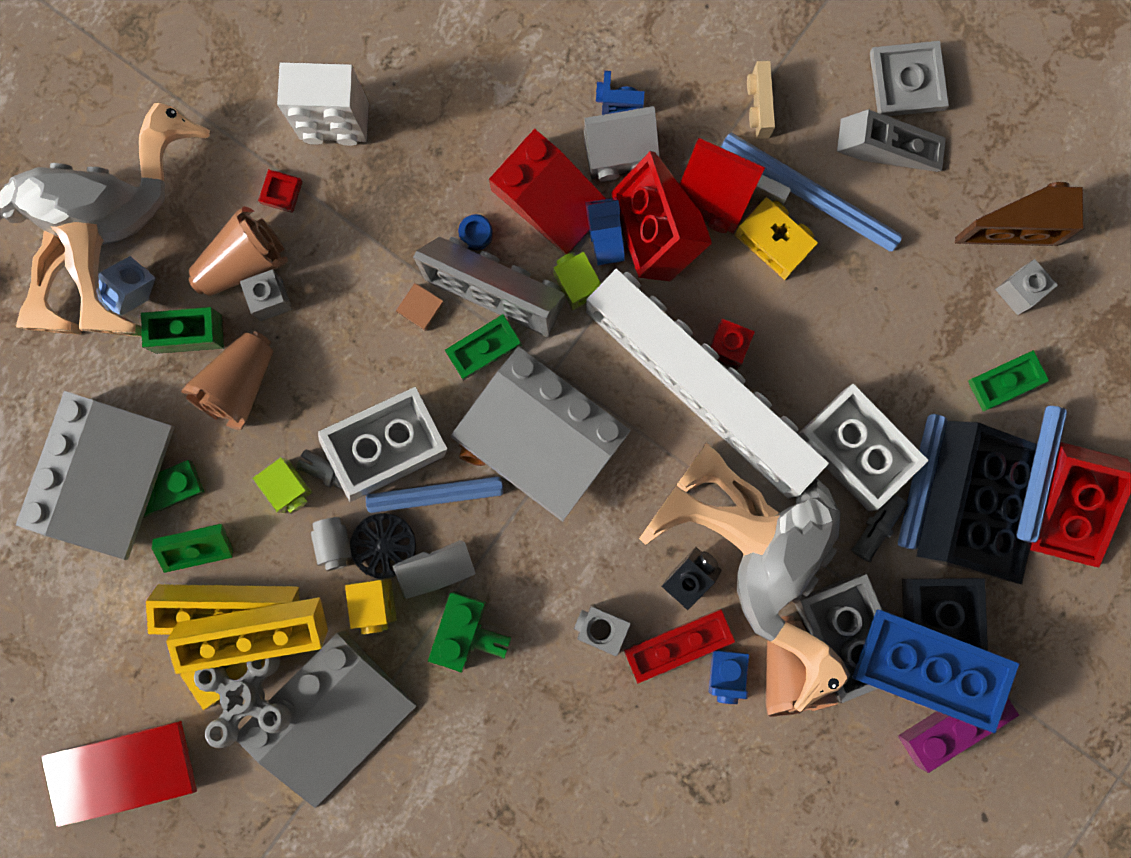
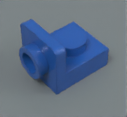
M604 70V82L597 81L596 102L602 103V115L643 108L644 91H637V89L628 86L611 90V71Z
M721 650L712 652L708 692L713 696H717V702L738 704L739 698L748 699L746 683L749 654Z

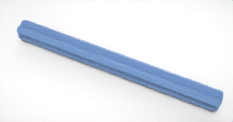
M734 133L728 134L722 143L721 148L765 167L762 175L791 189L790 192L886 250L893 251L899 245L902 239L900 233Z

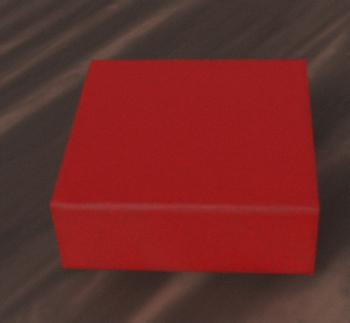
M268 169L258 201L262 205L293 213L303 181L301 178Z

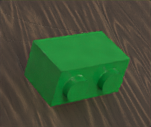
M211 307L141 313L142 348L155 354L224 349L222 315Z

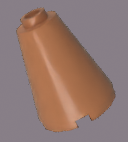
M243 206L237 210L189 268L191 277L188 280L197 293L213 296L239 285L241 280L280 268L288 261L287 257L281 258L280 253L285 249L274 231L263 218H260L258 221L254 220L250 216L254 212L251 208Z
M256 331L252 334L243 333L185 384L181 392L188 394L186 399L215 420L218 417H225L229 419L226 426L242 430L247 422L273 355V350L270 347L271 341Z
M794 616L781 617L785 622L806 631L803 622L795 621ZM767 640V714L769 717L800 714L794 708V705L800 697L806 681V667L793 652ZM833 692L820 698L804 711H816L837 705L836 693Z

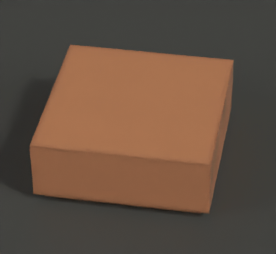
M414 283L396 312L426 331L444 305V301Z

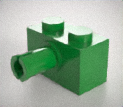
M453 591L449 594L427 662L462 673L466 668L470 653L474 649L505 659L508 649L497 646L494 643L508 647L512 637L482 628L480 622L487 602Z

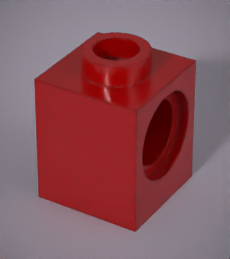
M721 319L710 343V347L719 355L717 361L737 370L744 361L755 331Z

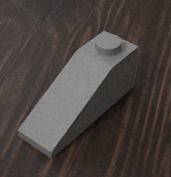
M868 109L841 119L837 152L862 161L938 172L942 171L946 138Z

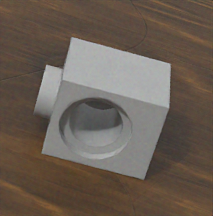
M1034 259L1017 270L995 290L1012 310L1019 315L1033 307L1058 285Z
M273 269L240 281L250 313L258 320L263 321L293 310L283 280Z
M591 605L588 612L581 610L574 629L579 631L577 640L617 657L631 623ZM604 619L610 624L611 629L607 637L597 639L592 636L590 627L595 620Z

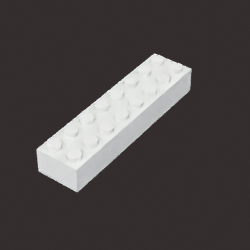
M615 269L587 298L586 313L787 498L801 495L829 464L823 458L825 452L811 440L806 443L796 433L799 429L790 419L785 416L779 418L770 410L772 404L764 395L757 391L753 394L743 385L746 381L740 373L732 367L728 370L717 361L719 355L709 345L703 343L700 346L691 337L693 332L684 322L679 319L674 322L665 313L667 308L659 299L653 295L648 298L639 290L641 284L634 276L628 272L622 274L619 270Z

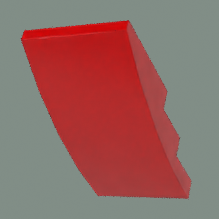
M182 721L131 732L42 756L57 827L197 792Z

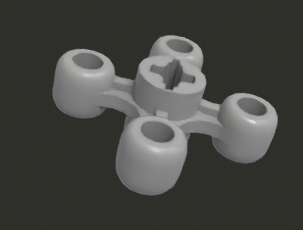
M279 656L265 659L264 667L261 665L262 659L247 662V672L238 680L229 678L223 666L195 671V685L202 691L218 693L220 695V704L224 709L222 715L210 722L206 727L205 738L210 746L226 748L233 745L239 735L238 724L242 718L248 715L256 717L260 727L265 732L280 733L287 729L291 723L290 710L283 704L267 702L265 700V692L261 686L266 677L278 670L280 665ZM210 673L212 674V680H211V682H210V679H209ZM274 713L277 715L276 723L273 721ZM221 729H223V737L220 735Z

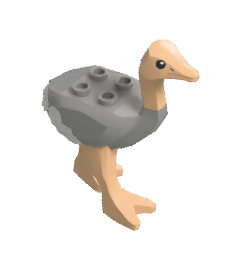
M154 103L145 116L139 134V158L142 177L140 187H134L120 180L114 175L109 174V170L105 168L87 167L86 172L75 171L72 166L62 163H51L50 168L37 167L9 179V183L5 184L4 188L0 191V219L5 218L10 223H22L29 219L44 230L42 246L33 257L31 284L27 298L19 312L17 328L81 335L82 331L142 337L140 325L112 311L102 300L98 277L101 246L106 243L118 242L138 233L159 210L165 200L163 155L167 145L183 138H208L210 136L209 129L189 120L172 106ZM64 266L76 282L81 296L79 325L58 315L47 302L51 285L57 273Z
M706 442L639 539L647 545L674 526L694 522L718 532L743 552L744 555L738 569L737 593L745 617L756 634L793 652L806 667V681L801 695L794 705V708L799 712L804 711L820 698L838 691L848 681L850 673L842 659L829 645L810 633L785 622L778 615L779 611L790 602L796 604L803 595L807 597L819 580L814 575L821 566L825 568L837 552L832 546L839 537L841 513L840 509L836 507L829 489L815 478L801 495L797 496L796 505L786 508L779 513L766 503L758 489L736 475L726 465L721 455ZM703 483H717L730 496L736 506L716 507L708 505L687 492Z

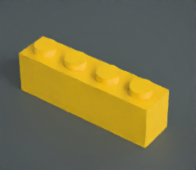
M158 584L146 600L148 634L170 635L176 624L181 621L299 601V587Z
M318 597L181 621L176 624L166 643L175 674L319 650L322 649L328 627L321 599Z

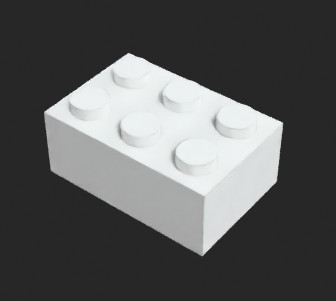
M280 63L277 105L300 140L314 145L322 144L323 140L337 141V143L347 146L356 145L357 141L367 142L369 102L352 65Z
M854 384L845 388L798 433L806 443L811 440L825 452L823 458L829 463L826 468L867 511L878 510L929 461Z
M416 387L318 432L319 442L349 502L443 458L447 451V447Z

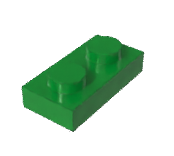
M504 314L451 345L445 349V352L464 381L522 344Z
M1034 350L968 380L982 411L991 409L1049 382Z
M186 460L159 472L143 518L204 493L191 460Z
M222 524L159 537L152 541L151 549L164 573L233 557V547Z

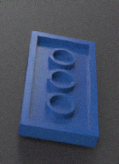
M877 609L852 678L989 732L996 733L1019 663Z

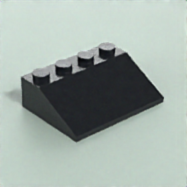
M947 421L916 557L1022 585L1032 542L1018 539L1017 530L1037 444L979 422Z

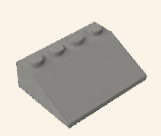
M439 236L415 252L413 258L425 281L498 315L504 314L505 318L549 337L565 303V294L561 292L562 288L559 285L545 279L542 283L529 278L531 274L528 271L512 265L511 269L499 264V258L488 252L481 251L479 255L468 250L469 245L455 237H450L447 240Z
M518 346L451 434V438L563 522L622 445L631 430Z
M64 391L16 526L47 537L128 560L175 426Z
M345 631L336 633L268 701L272 704H283L290 710L291 723L287 729L280 733L265 732L260 727L258 719L252 717L239 730L236 741L257 763L316 808L417 705ZM275 713L273 715L274 723H276L277 721V715Z

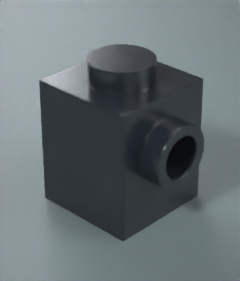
M695 547L669 574L661 587L684 608L689 610L716 582L722 569L718 567L716 559L711 554L705 551L702 552Z

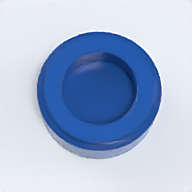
M478 214L469 215L459 225L458 233L460 240L469 245L468 249L482 250L491 243L493 229L486 217Z

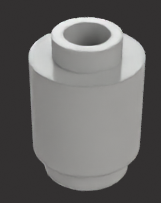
M340 517L327 518L312 523L314 531L311 532L317 565L325 566L326 571L346 567V561L352 558L346 526L341 524Z

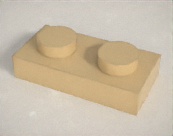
M757 61L753 73L748 74L747 77L748 95H753L754 107H750L749 122L751 128H756V139L770 138L775 128L770 61Z

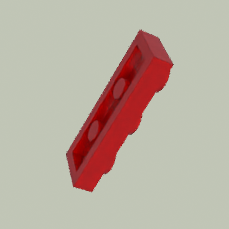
M718 609L628 647L623 651L636 682L639 684L735 643V640L722 610Z

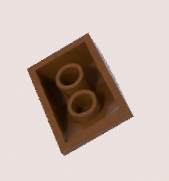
M1067 182L1050 183L1043 189L976 219L955 237V244L1058 246L1083 230V187H1070Z

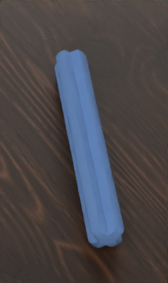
M1047 406L1044 412L1017 530V538L1026 542H1037L1039 540L1067 416V410L1059 406Z
M931 414L926 420L919 451L929 461L913 475L907 500L908 507L905 509L898 538V545L903 548L914 550L919 545L948 421L946 417Z
M491 477L366 495V507L368 512L375 513L501 496L503 494V483L500 477Z

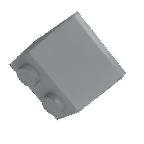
M654 106L585 118L584 144L591 179L599 178V181L615 180L619 177V174L630 173L649 151L656 152L659 156Z

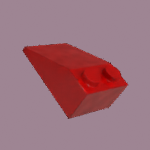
M535 128L489 178L491 191L565 255L569 254L590 231L585 202L606 199L564 153Z
M698 138L680 186L701 212L704 221L709 222L708 226L711 229L720 233H727L729 231L734 234L765 167Z
M649 151L611 192L612 198L616 197L619 200L620 223L638 278L670 282L712 244L701 212L656 152Z
M1061 442L1039 540L1031 543L1030 550L1099 568L1131 494V463L1129 460Z

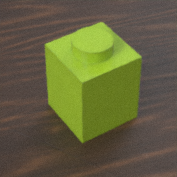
M571 252L556 261L557 266L553 267V274L562 288V292L565 294L571 309L574 310L586 304L587 298L601 283L585 253L582 252L575 255L574 252Z
M282 457L252 478L276 512L286 513L287 511L290 514L295 513L308 503L306 497L313 493L291 462Z

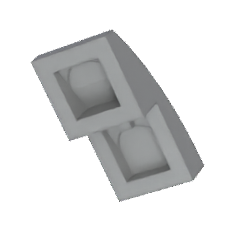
M461 540L430 554L422 552L393 565L403 597L406 599L443 588L476 574L466 544Z

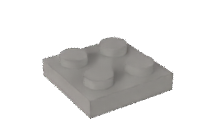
M940 41L881 46L871 49L870 59L878 113L886 116L945 111L948 108L949 103Z

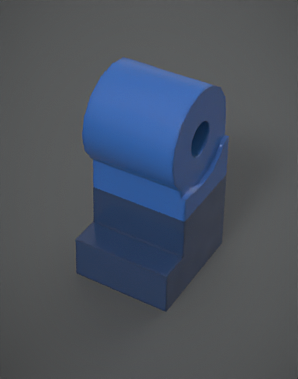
M614 197L585 202L591 242H593L597 266L623 262L625 257L619 200Z

